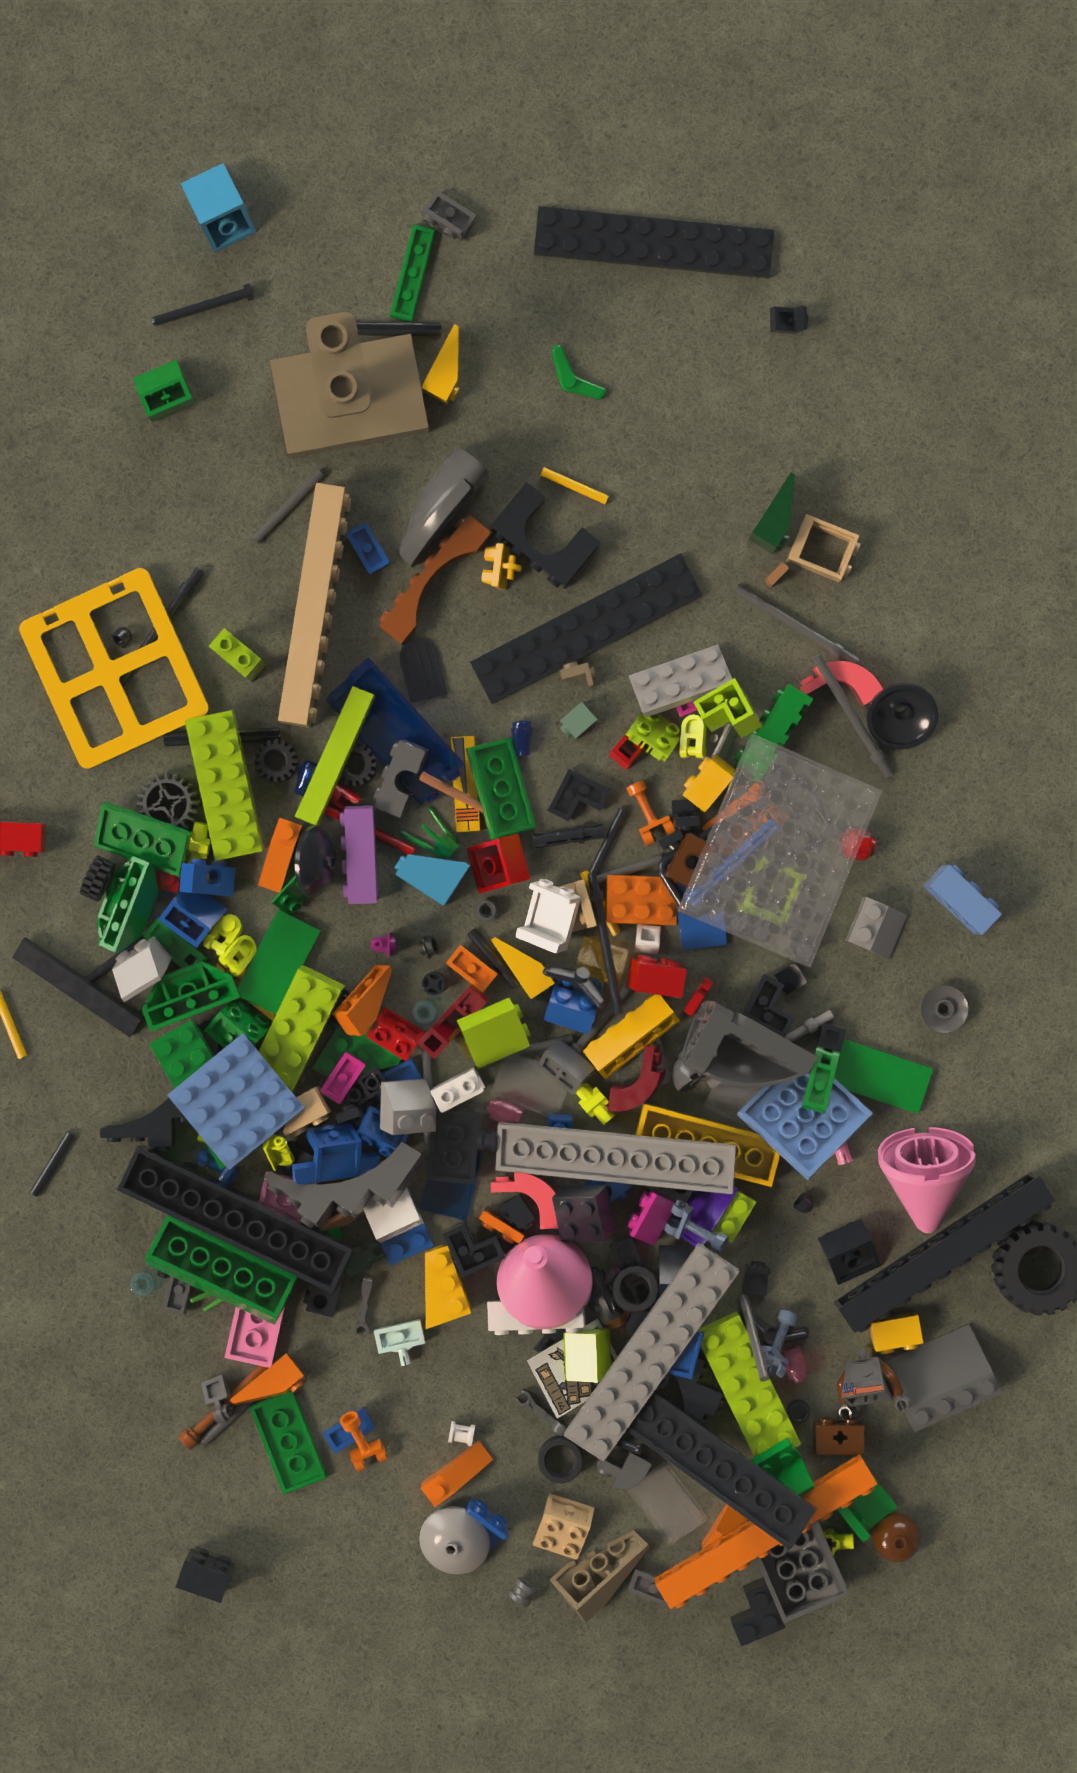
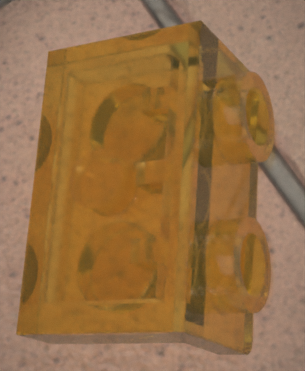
M583 937L574 969L584 967L589 970V977L601 979L604 983L608 984L600 941ZM611 945L619 984L629 950Z

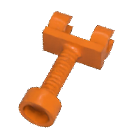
M641 780L626 787L630 796L637 798L642 810H644L643 813L648 821V825L638 830L645 845L648 846L655 843L649 829L662 824L667 836L676 830L669 815L659 820L654 816L655 814L652 812L653 810L647 801L648 799L644 795L647 786L644 780Z
M351 1411L341 1417L340 1423L344 1431L351 1432L359 1447L350 1451L351 1461L357 1472L366 1469L363 1459L372 1455H376L379 1463L388 1459L380 1439L370 1443L366 1442L359 1428L361 1420L356 1412Z

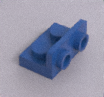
M372 1106L366 1109L360 1128L356 1130L362 1145L371 1146L387 1157L395 1151L401 1142L406 1143L408 1134L392 1135L381 1130L380 1110Z

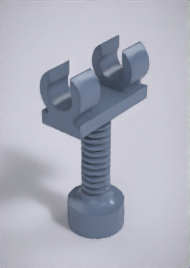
M677 1200L676 1204H673L671 1212L678 1217H682L681 1222L670 1218L669 1223L666 1222L664 1230L679 1239L685 1234L687 1229L710 1242L711 1249L720 1254L725 1248L729 1237L721 1232L715 1235L693 1223L690 1219L694 1207L689 1206L685 1201Z
M780 1310L777 1321L780 1323L772 1347L761 1346L768 1372L773 1377L776 1374L782 1378L786 1373V1365L789 1364V1361L780 1354L789 1327L795 1326L798 1316L787 1310Z

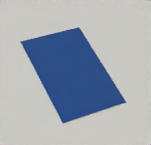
M675 883L684 899L693 890ZM720 884L707 895L710 900L721 894ZM703 899V900H702L700 903H698L695 907H692V906H690L689 904H688V906L691 907V908H698L699 906L703 905V904L706 903V902H705V900ZM722 904L720 905L722 910L709 917L706 913L697 918L684 915L677 906L682 950L727 945Z

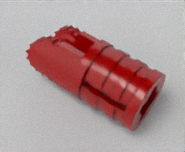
M339 782L330 798L332 804L344 811L345 806L351 805L341 799V796L355 804H359L362 800L360 796L347 787L342 786Z

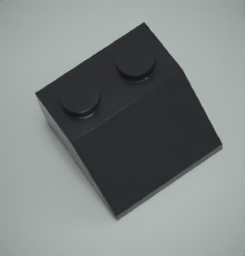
M862 1219L850 1222L846 1226L827 1232L818 1238L838 1285L881 1266L873 1241Z

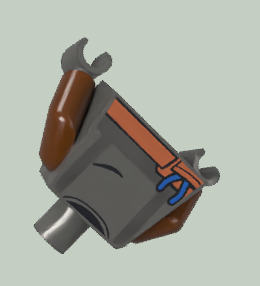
M861 1348L859 1350L860 1359L846 1363V1369L836 1384L839 1403L842 1404V1407L839 1409V1416L841 1418L847 1416L846 1409L849 1411L850 1418H853L857 1414L855 1406L893 1401V1396L897 1398L895 1408L898 1411H902L901 1400L905 1401L908 1409L911 1407L910 1398L903 1396L904 1390L898 1376L889 1364L884 1363L879 1357H874V1350L872 1348Z

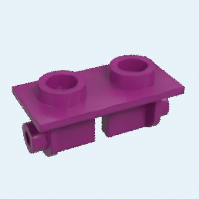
M389 932L387 937L374 938L371 941V948L376 952H387V957H391L392 952L397 951V937H392L393 932Z

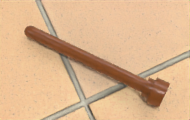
M258 1365L230 1392L231 1398L267 1370L268 1367ZM229 1399L224 1401L223 1404H228L230 1407L232 1402ZM213 1410L193 1429H185L178 1436L188 1449L192 1450L198 1444L200 1435L215 1421Z

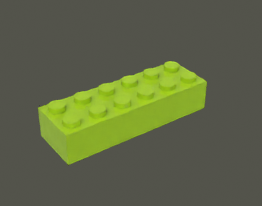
M235 710L186 719V729L215 861L263 851L264 844Z
M304 965L297 970L259 1050L262 1057L292 1093H294L345 985Z
M735 1311L698 1329V1331L704 1332L701 1344L702 1350L754 1457L786 1438L795 1447L801 1445L770 1378L764 1382L760 1381L750 1339L738 1312Z

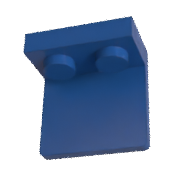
M470 1498L463 1508L467 1509L469 1515L487 1527L490 1535V1550L492 1551L500 1539L505 1541L508 1538L509 1526L506 1525L507 1520L498 1513L495 1515L487 1510L488 1506L481 1500L477 1499L474 1501Z

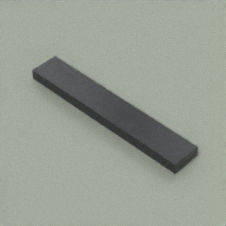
M25 937L15 951L13 959L128 1037L133 1035L143 1019V1016Z

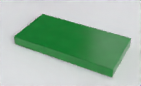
M509 737L466 748L490 839L495 840L536 829L512 738Z
M105 801L101 805L94 847L128 859L135 856L152 863L153 868L181 877L182 863H186L192 832Z
M278 909L237 988L240 997L276 1015L297 970L304 965L321 931Z
M844 1039L834 1078L848 1091L919 1114L933 1069Z
M290 1391L287 1394L270 1397L249 1406L283 1495L328 1478L295 1392Z

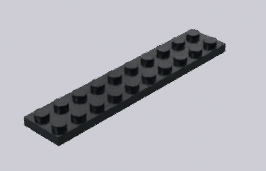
M538 206L534 255L769 279L775 230Z
M680 553L474 659L470 664L491 704H494L564 668L563 665L576 662L702 597V593Z
M657 1391L652 1393L627 1428L629 1433L789 1550L792 1549L818 1509Z

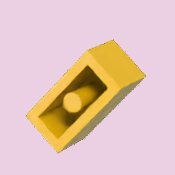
M716 753L711 759L706 757L698 767L701 770L696 777L692 774L684 784L686 790L683 796L703 812L707 811L737 773L736 769Z
M916 1312L887 1316L881 1320L877 1318L871 1322L870 1332L873 1348L876 1352L880 1351V1354L892 1353L895 1348L903 1347L904 1350H911L917 1348V1344H923L919 1316Z

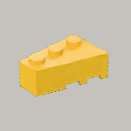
M447 1243L427 1249L425 1252L426 1329L471 1314L472 1311L458 1268Z

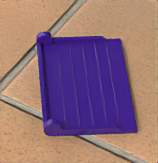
M734 1186L733 1194L693 1190L687 1201L689 1206L694 1207L690 1220L701 1226V1228L703 1227V1229L705 1228L713 1232L739 1189ZM675 1216L674 1219L681 1222L682 1217ZM687 1229L685 1234L681 1236L694 1247L698 1243L704 1246L707 1242L706 1239Z

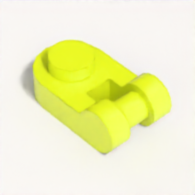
M689 715L682 722L679 748L681 758H689L690 756H696V758L706 757L707 725L698 715ZM690 740H696V745L690 746Z
M232 914L223 916L212 932L205 938L203 946L209 950H215L216 954L221 956L232 942L240 936L243 930L240 919ZM220 936L226 938L223 943L217 941Z
M242 935L236 938L219 957V961L230 968V973L234 977L240 975L256 953L254 940L248 935ZM234 956H236L239 959L238 962H236V960L233 958Z

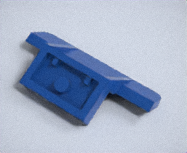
M351 1122L308 1128L306 1137L315 1152L313 1161L292 1164L294 1182L299 1185L361 1176L380 1164V1155L378 1151L361 1154L362 1141Z

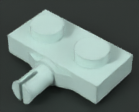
M421 1319L374 1329L378 1353L398 1352L401 1366H405V1361L406 1365L411 1364L408 1355L410 1348L425 1344L426 1342Z

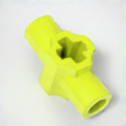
M194 822L186 863L191 864L192 859L203 860L208 858L211 839L207 838V823Z
M586 1083L576 1093L581 1099L578 1103L591 1118L596 1116L605 1125L615 1116L612 1111H608L607 1104L609 1101L597 1087L592 1089Z
M825 1529L823 1533L825 1538H832L833 1546H829L832 1555L837 1550L854 1549L853 1533L837 1534L834 1529Z

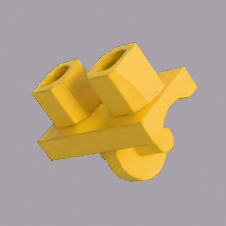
M496 543V547L485 548L484 558L488 562H494L493 570H483L481 579L483 583L497 589L506 590L507 579L513 580L514 572L521 571L522 566L515 564L516 556L510 555L511 547Z

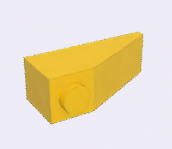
M455 324L421 387L423 393L448 405L450 400H455L460 390L457 387L459 326Z
M496 937L491 939L530 999L555 984L552 977L545 976L542 973L545 968L542 963Z

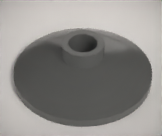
M947 985L937 986L929 990L923 997L920 1008L921 1016L925 1024L932 1030L940 1033L953 1032L966 1021L968 1003L963 993L958 989ZM942 1004L947 1006L945 1013L939 1011V1007Z

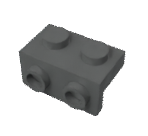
M437 189L426 207L423 206L421 209V215L424 217L423 221L431 227L437 225L452 240L457 238L462 241L477 218L476 214Z

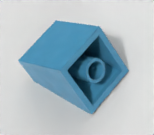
M224 163L181 183L214 253L257 233Z
M408 854L407 857L401 856L394 868L398 870L395 875L445 906L471 866L463 862Z

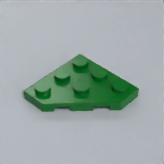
M339 1025L312 1069L328 1078L345 1051L366 1063L360 1074L367 1073L376 1066L379 1070L397 1066L401 1058L367 1038L368 1032L362 1036L347 1035L341 1025Z

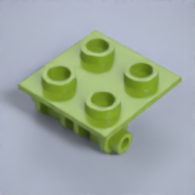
M641 712L626 735L629 737L628 740H631L636 745L643 741V744L640 746L641 749L645 743L648 744L649 747L646 752L648 753L652 747L653 750L650 754L658 759V761L662 760L665 762L680 740L681 729L659 713L644 718Z

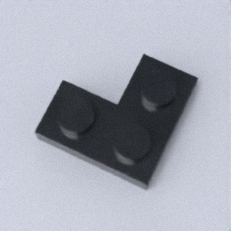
M568 769L547 811L569 822L579 801L601 811L611 790Z

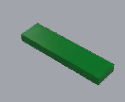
M413 224L389 315L391 318L413 322L436 229Z

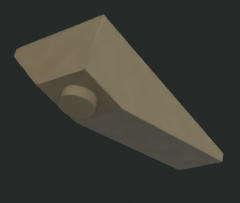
M633 1530L609 1542L607 1549L597 1554L593 1550L587 1553L589 1558L577 1564L575 1560L567 1563L550 1579V1582L574 1611L587 1623L606 1605L650 1546Z

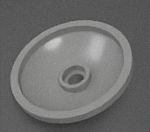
M449 1506L434 1511L426 1518L420 1530V1547L425 1558L435 1568L445 1573L466 1574L474 1571L485 1561L490 1549V1535L487 1527L469 1515L467 1509L462 1507ZM448 1546H453L455 1550L449 1549Z

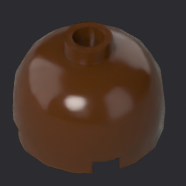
M895 1512L888 1514L874 1526L872 1539L876 1550L886 1560L903 1562L913 1557L917 1552L920 1544V1533L915 1522L910 1517Z

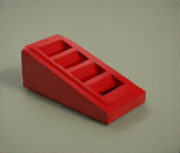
M626 734L609 753V756L625 770L629 768L648 746L645 743L641 749V745H636L631 740H628L629 737ZM626 741L637 750L635 753L624 744ZM619 749H621L625 754H627L630 757V759H628L624 754H622L619 751Z

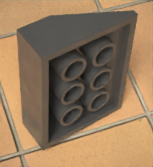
M969 1323L925 1342L915 1349L907 1350L883 1361L889 1364L898 1376L904 1390L903 1396L911 1400L912 1404L909 1409L905 1401L901 1400L900 1403L914 1432L1002 1394L993 1371Z
M818 1521L812 1524L811 1529L801 1533L792 1549L789 1550L785 1546L778 1544L771 1548V1552L763 1558L756 1557L783 1623H787L849 1596L847 1587Z

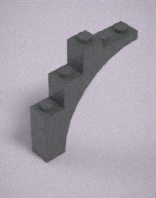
M401 1142L395 1151L376 1168L359 1177L341 1183L299 1185L272 1171H269L264 1179L269 1185L267 1188L277 1196L282 1193L288 1197L286 1200L288 1203L298 1208L297 1213L301 1217V1223L310 1229L314 1226L321 1230L335 1209L346 1218L351 1215L357 1219L371 1198L383 1207L387 1204L393 1208L425 1160L421 1153Z

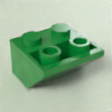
M177 359L133 378L146 414L152 422L196 404Z

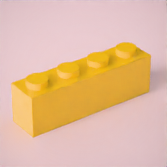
M655 994L646 998L643 1004L636 1010L628 1012L625 1018L618 1024L609 1027L606 1033L599 1039L591 1041L583 1052L599 1073L607 1079L644 1050L646 1045L654 1042L680 1020L661 995Z

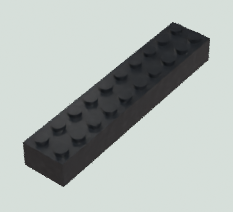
M145 1145L136 1147L117 1188L118 1191L332 1294L338 1289L357 1248L325 1231H320L314 1226L310 1229L301 1223L300 1219Z
M1030 1171L833 1303L854 1333L857 1331L862 1333L872 1326L871 1322L877 1318L881 1320L892 1313L891 1309L895 1306H903L911 1301L912 1298L910 1296L916 1292L923 1293L932 1286L931 1283L936 1279L942 1280L952 1273L951 1269L957 1265L961 1267L972 1260L971 1256L978 1251L983 1253L992 1247L991 1243L998 1238L999 1240L1007 1238L1012 1233L1011 1230L1016 1226L1022 1227L1032 1220L1031 1216L1037 1212L1042 1214L1052 1207L1051 1203L1056 1200L1040 1176Z

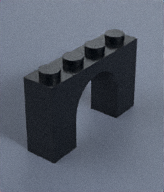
M526 482L492 523L491 529L494 531L492 536L501 543L504 541L512 546L510 550L519 558L525 556L530 561L528 565L537 573H540L542 570L549 576L547 581L554 587L558 588L561 586L565 588L600 546L601 542L582 527L569 544L557 553L544 554L533 549L526 539L525 528L529 519L545 501V496Z

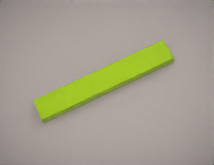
M352 686L296 812V818L315 826L319 825L376 697L374 694Z

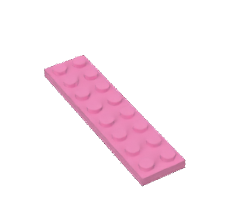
M275 1173L285 1179L294 1181L293 1176ZM264 1179L260 1201L301 1220L300 1215L297 1213L298 1208L286 1201L288 1197L282 1193L279 1196L272 1193L267 1188L269 1185ZM285 1306L276 1325L236 1307L224 1358L269 1368L273 1364Z

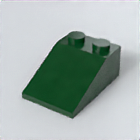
M790 472L749 537V540L771 554L776 549L780 551L790 537L786 533L790 528L795 474Z

